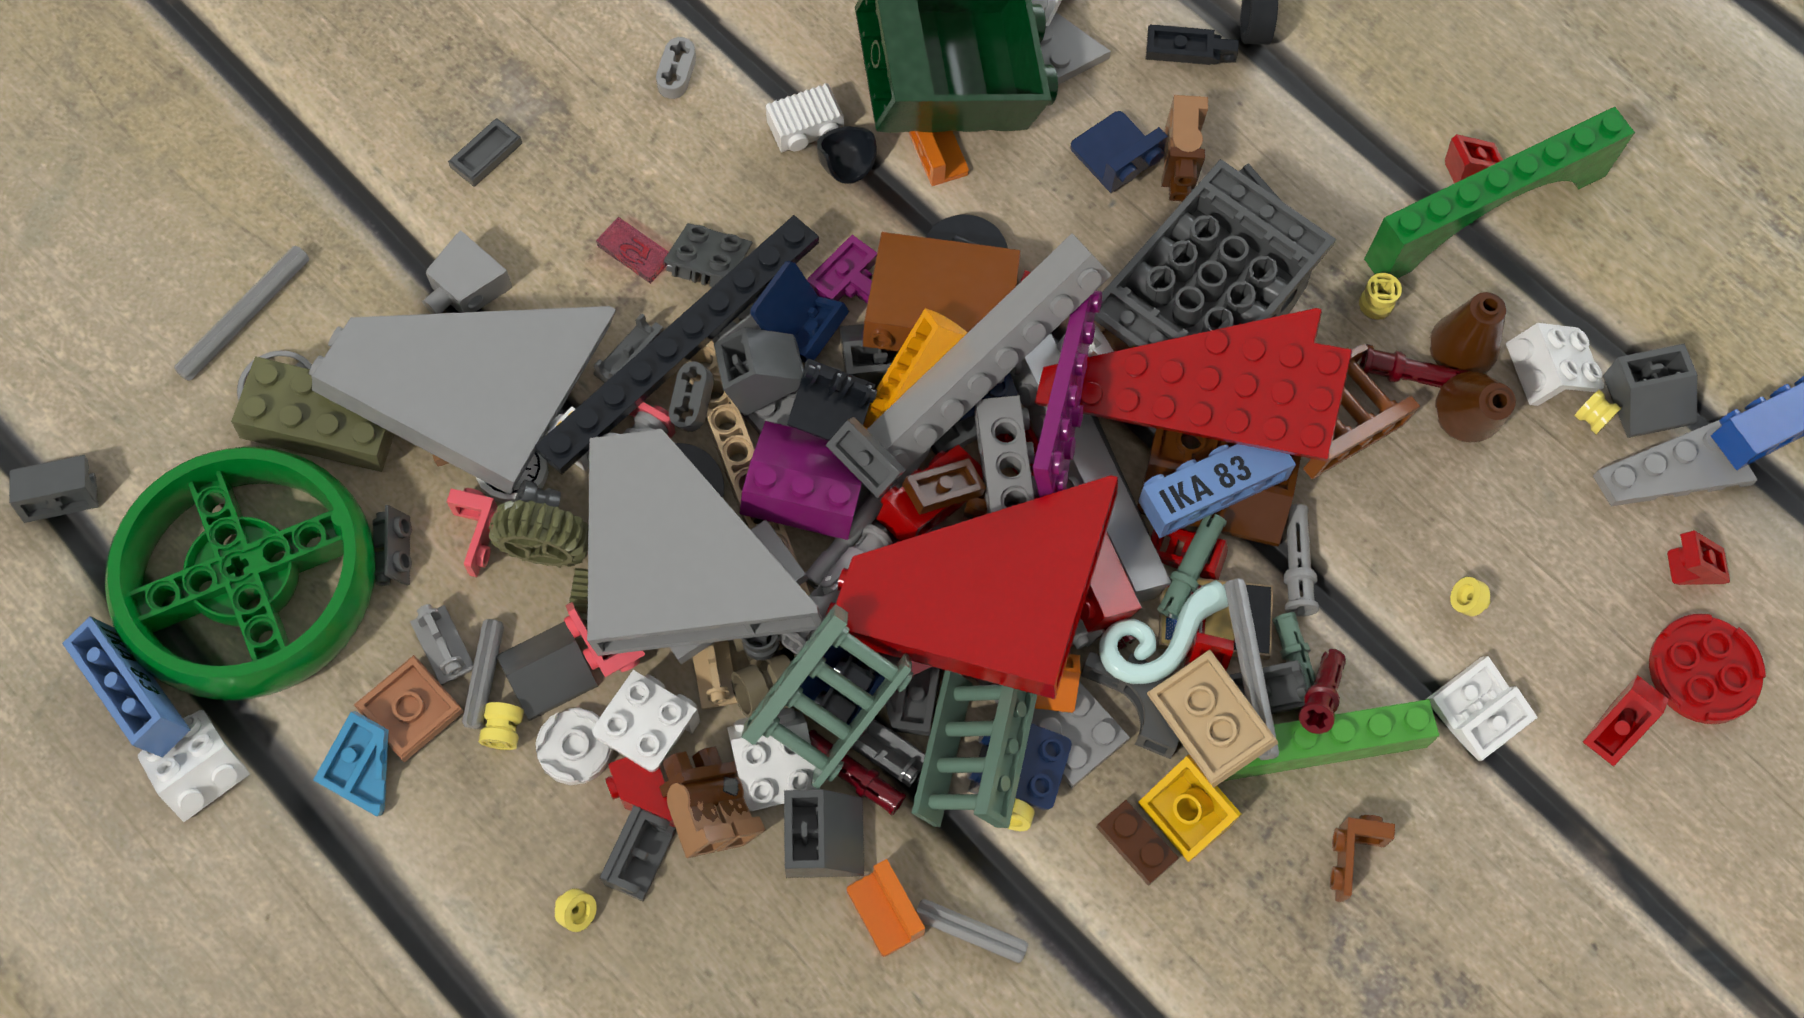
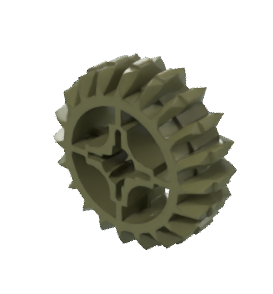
M517 500L515 502L507 501L504 504L498 505L489 525L491 543L498 547L501 552L509 553L511 557H517L522 559V561H529L535 564L557 566L559 568L562 565L568 567L582 563L583 559H585L588 551L589 525L581 517L573 516L571 511H564L559 509L558 506L553 507L546 503H535L532 500L529 502Z

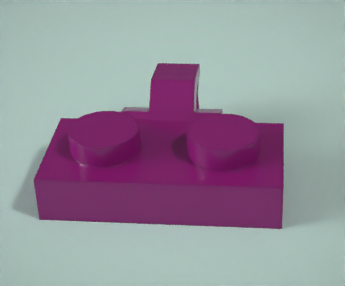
M852 234L807 278V281L819 297L839 301L845 294L850 298L857 295L859 299L868 304L872 283V274L869 270L876 263L877 252Z

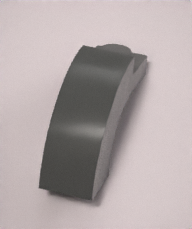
M1090 652L1081 676L1125 695L1135 706L1139 716L1140 730L1135 745L1171 759L1179 739L1147 695V692L1165 681V678L1149 684L1123 682L1106 671L1099 653ZM1130 653L1127 660L1134 664L1149 663L1146 660H1137L1133 653Z

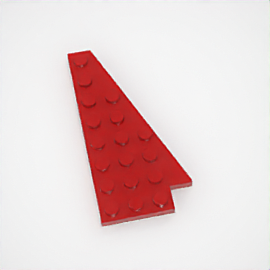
M1313 308L1088 357L1080 405H1083V414L1328 462L1352 349L1315 343L1322 309ZM1058 364L1043 367L1035 399L1037 405L1048 407Z

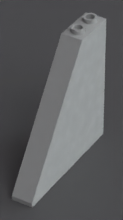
M610 306L350 317L344 328L338 326L333 332L328 343L331 348L325 357L319 355L312 364L309 375L312 376V391L511 495L536 452L535 445L546 436L550 424L559 414L609 329L616 309Z
M644 428L638 432L625 434L607 433L602 437L590 438L587 641L598 656L817 629L823 621L817 605L662 429Z

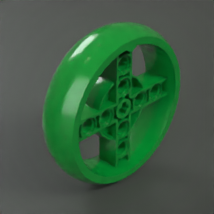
M234 447L208 452L187 460L164 473L138 496L122 518L113 536L106 563L105 593L110 619L126 650L136 662L150 675L173 688L195 696L216 700H243L271 695L289 689L319 672L344 649L355 634L368 608L374 588L376 565L372 534L360 505L350 491L338 479L314 462L296 454L264 447ZM250 484L288 486L303 491L317 499L328 512L280 530L261 519L243 517L233 487ZM225 503L220 511L212 513L217 505ZM193 505H196L205 531L196 538L189 548L183 570L143 586L148 561L160 538L181 514ZM237 535L233 542L223 545L227 537ZM313 538H321L316 546L307 547V544ZM285 552L282 559L277 562H271L275 554ZM343 556L339 582L326 609L304 634L290 643L279 612L294 595L299 580V573ZM212 581L211 586L207 590L199 592V588L203 583ZM175 595V599L170 605L162 607L163 602L168 597ZM261 598L257 607L247 610L250 601ZM202 613L207 618L218 623L240 627L252 661L227 666L198 664L170 652L158 641L153 633ZM273 631L269 640L258 643L263 633Z

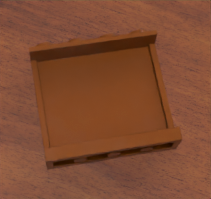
M881 232L864 320L863 347L899 351L925 308L945 316L968 333L1016 287L1021 250Z

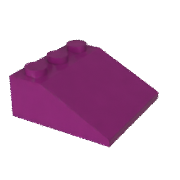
M765 421L743 486L739 514L848 540L862 482L826 446L829 442L828 440L790 426Z

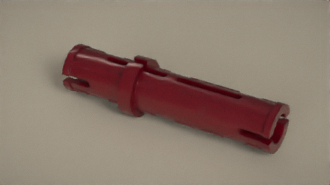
M814 729L809 732L811 745L826 755L834 744L822 737ZM846 754L841 760L844 764L837 776L854 787L858 796L862 798L868 797L886 810L888 814L894 815L904 802L906 795L879 777L880 773L874 768L871 770L867 769Z

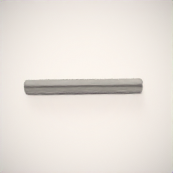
M293 246L174 366L175 371L187 381L192 380L309 261L306 252L298 246Z
M1241 578L1228 580L1224 586L1246 699L1276 738L1247 587ZM1278 744L1258 758L1260 760L1277 758L1279 756Z

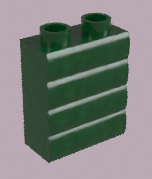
M858 0L855 5L877 132L1027 130L1046 106H1051L1056 100L1058 92L1057 72L1053 65L1044 64L1040 45L1046 29V17L1041 4H1034L1032 0Z

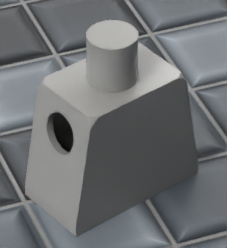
M460 230L427 269L426 275L434 291L422 302L432 314H441L450 305L459 313L476 312L512 288V284L507 270Z

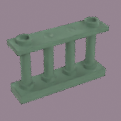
M837 604L833 606L746 720L741 736L752 745H755L762 735L766 738L771 736L814 765L816 768L813 772L812 786L817 789L821 787L826 779L830 782L835 779L843 767L844 762L841 760L892 694L896 690L901 693L913 677L911 672V656L905 653L896 665L882 657L848 633L849 628L846 626L848 612ZM831 645L835 648L841 646L885 677L873 695L825 663L826 658L823 655ZM808 675L812 678L815 676L819 677L862 707L850 725L802 693L803 688L800 685ZM785 705L789 708L794 706L839 737L826 755L779 723L780 718L777 715Z
M945 670L919 784L914 797L912 814L934 827H941L944 810H974V815L996 828H1009L1037 694L1003 685L973 686L972 682L960 674ZM999 700L994 720L965 721L969 701ZM991 736L986 757H957L961 737ZM983 773L978 794H948L952 774Z

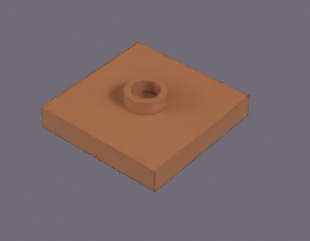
M415 655L354 704L363 716L389 730L388 745L403 762H406L464 713L460 705Z

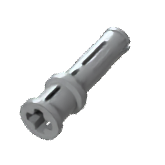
M1294 504L1290 507L1286 521L1289 570L1283 576L1284 583L1288 585V603L1285 604V612H1295L1296 616H1309L1319 611V604L1315 601L1314 584L1317 582V574L1311 569L1308 507L1302 504ZM1296 531H1299L1300 552L1297 551ZM1300 589L1303 591V597H1300Z

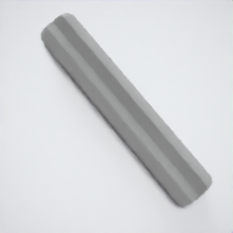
M485 619L482 623L462 719L464 727L470 729H482L484 727L485 717L483 715L485 705L489 703L498 659L497 655L499 654L504 629L501 621Z
M922 899L916 912L922 923L1017 963L1024 959L1028 948L1026 941L929 900Z

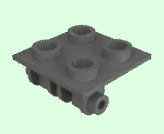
M687 223L664 259V263H667L666 271L672 272L673 277L689 281L691 279L694 283L698 281L701 273V284L706 286L710 279L709 286L713 287L744 259L752 245V241L742 239L737 235L714 231L702 225Z

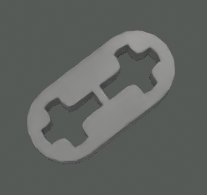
M676 37L671 39L665 46L656 74V81L659 93L668 99L681 97L688 88L696 63L695 47L689 39ZM680 51H685L686 53L681 55L680 61L676 62L675 55H679ZM673 73L676 74L677 81H674L672 85H667L666 82L671 81Z

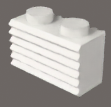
M827 83L823 86L819 85L817 88L812 87L810 90L806 89L804 92L793 94L791 97L787 96L785 99L781 98L779 101L775 100L773 103L766 105L767 123L781 153L787 150L800 151L808 143L818 140L821 135L833 129L844 127V115Z

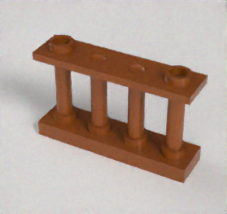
M1365 344L1352 349L1347 374L1380 411L1376 416L1373 413H1368L1344 387L1341 405L1357 422L1356 428L1346 427L1337 418L1334 432L1335 437L1332 441L1328 462L1310 459L1303 468L1311 479L1318 477L1403 427L1420 407L1412 396L1399 403L1396 400L1391 401L1358 365L1357 362L1369 349Z

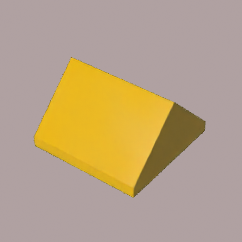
M1190 754L1180 761L1138 801V804L1188 862L1230 829L1242 815L1218 786L1212 787Z

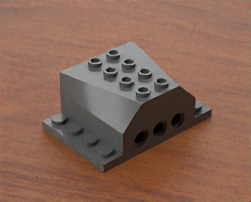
M1220 159L1102 292L1101 310L1099 313H1095L1094 321L1133 348L1289 314L1306 289L1312 270L1334 246L1336 239Z

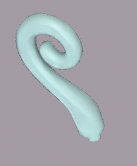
M1214 580L1197 589L1186 600L1179 613L1168 648L1163 655L1149 663L1134 664L1126 661L1120 655L1117 646L1122 637L1131 635L1139 640V645L1134 651V657L1137 660H1145L1156 651V638L1153 630L1137 619H1122L1113 623L1102 634L1099 642V655L1106 671L1113 677L1130 684H1149L1170 675L1187 656L1201 622L1206 617L1228 607L1225 584L1222 585Z

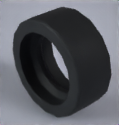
M1242 0L1240 14L1242 43L1271 44L1277 23L1278 0Z

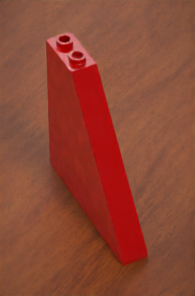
M1106 476L855 555L851 559L849 568H843L838 580V590L840 593L836 603H830L826 616L835 604L848 612V622L846 625L849 628L848 633L874 651L902 658L907 653L914 662L1056 699L1118 495V477Z

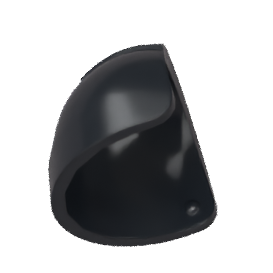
M844 126L833 129L821 135L817 140L819 161L826 172L838 182L844 184L858 182L869 173L875 162L877 154L875 136L872 131L862 127Z

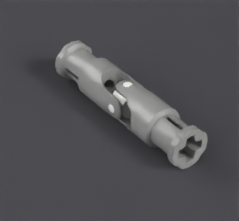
M866 525L862 532L863 536L856 545L848 547L823 578L817 589L813 590L809 595L817 605L823 620L826 617L830 603H836L840 593L838 590V580L843 568H849L852 557L892 544L890 537L877 526ZM815 630L779 634V640L787 649L798 654Z

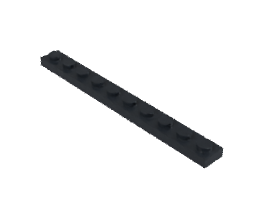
M793 215L535 445L537 453L563 475L589 451L590 438L602 437L614 429L757 300L786 261L797 264L818 245L819 236Z

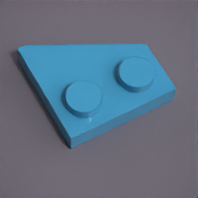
M356 711L350 712L313 781L377 817L381 816L385 810L389 730Z

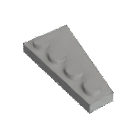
M1719 420L1602 468L1593 475L1611 506L1656 500L1658 497L1674 495V497L1685 496L1691 492L1708 490V492L1723 490L1725 487L1739 485V487L1752 486L1757 481L1749 465L1736 470L1712 439L1711 435L1722 426Z

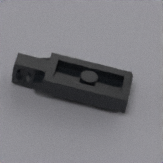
M1150 24L1147 31L1145 60L1204 65L1235 63L1238 56L1239 40L1221 39L1222 36L1214 34L1215 30Z

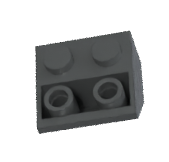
M864 324L839 326L844 372L876 384V389L899 351L863 347Z
M744 327L714 343L723 390L744 417L798 390L804 368L797 341L793 334Z
M1685 343L1617 357L1604 373L1603 378L1613 403L1621 407L1618 415L1627 438L1689 426L1697 422L1698 375Z
M824 789L784 790L786 878L864 876L862 797Z

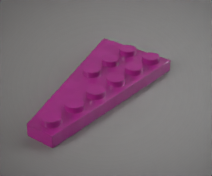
M1096 290L1069 317L1033 464L1039 497L1065 490L1067 487L1070 460L1074 457L1076 446L1075 430L1076 427L1080 428L1083 419V405H1080L1087 368L1089 346L1093 343L1094 317L1095 313H1099L1101 310L1102 291Z

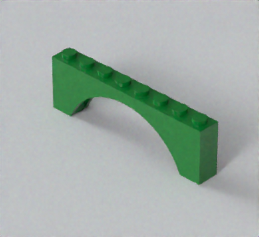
M1614 106L1384 217L1364 260L1374 274L1388 273L1398 279L1412 272L1429 254L1464 227L1523 193L1547 184L1562 181L1573 182L1579 190L1606 177L1635 132Z

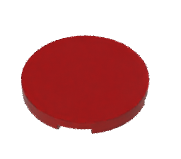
M1710 614L1687 615L1669 624L1656 637L1649 655V670L1655 689L1669 699L1667 705L1683 717L1704 724L1727 723L1747 713L1757 703L1763 686V678L1766 677L1762 655L1751 637L1740 627L1735 628L1723 620L1712 617Z

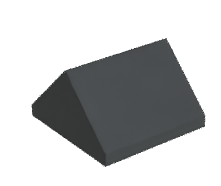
M565 621L497 655L503 671L529 721L598 687Z

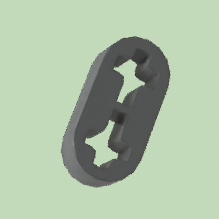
M696 361L688 362L679 369L669 408L670 421L676 427L686 432H694L704 424L714 384L712 372L701 363ZM699 374L701 376L700 381H695L693 385L689 383L690 378H695ZM689 409L694 411L692 416H687L686 419L682 418L683 412H688Z

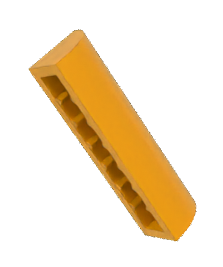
M925 308L877 386L876 398L869 405L863 426L868 429L956 345L967 332L945 316Z

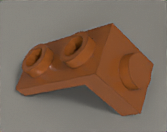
M1361 815L1359 819L1348 817L1339 828H1335L1332 848L1333 851L1338 852L1337 866H1333L1330 876L1331 890H1336L1335 901L1345 902L1352 895L1355 843L1386 847L1394 840L1395 824L1383 822V818L1380 816Z

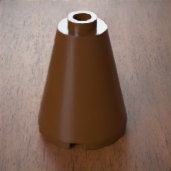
M1490 292L1479 293L1438 321L1430 335V353L1437 365L1471 372H1488L1496 363L1500 353L1506 316L1504 301L1496 294Z
M1471 371L1451 377L1440 388L1435 400L1440 427L1450 437L1461 442H1480L1492 437L1511 415L1516 404L1515 395L1507 385L1484 373Z

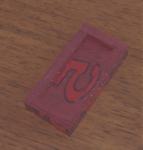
M617 217L596 240L597 247L650 284L667 266V263H664V259L669 252L620 217Z

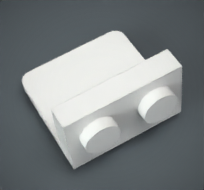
M1536 323L1506 343L1529 405L1539 406L1566 389L1597 392L1604 388L1601 369L1594 361L1589 349V339L1577 327Z
M633 670L593 726L592 733L597 740L649 772H655L668 756L684 730L692 734L700 723L697 705L682 694L676 696L664 689L665 685L655 677L648 674L643 676Z
M793 708L782 709L777 715L780 718L779 723L811 744L803 713L800 710L794 711ZM747 717L737 720L734 726L727 727L738 777L743 786V797L749 811L784 804V790H817V788L812 786L813 772L816 768L814 765L771 736L766 738L762 735L755 745L741 737L744 723L748 719Z
M198 710L192 715L183 718L191 730L163 758L145 750L140 751L138 754V759L155 791L183 822L250 775L246 766L226 745L204 710Z

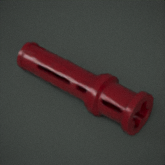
M1366 344L1369 349L1359 362V366L1366 374L1387 377L1389 382L1394 383L1402 379L1441 388L1451 377L1460 373L1470 372L1406 358L1405 354L1397 350L1394 353L1376 350L1370 344Z
M1329 649V653L1326 651L1323 653L1315 684L1308 688L1304 697L1305 705L1299 713V721L1302 727L1311 733H1326L1332 729L1335 722L1334 712L1337 711L1340 704L1337 689L1346 664L1345 655L1337 649Z

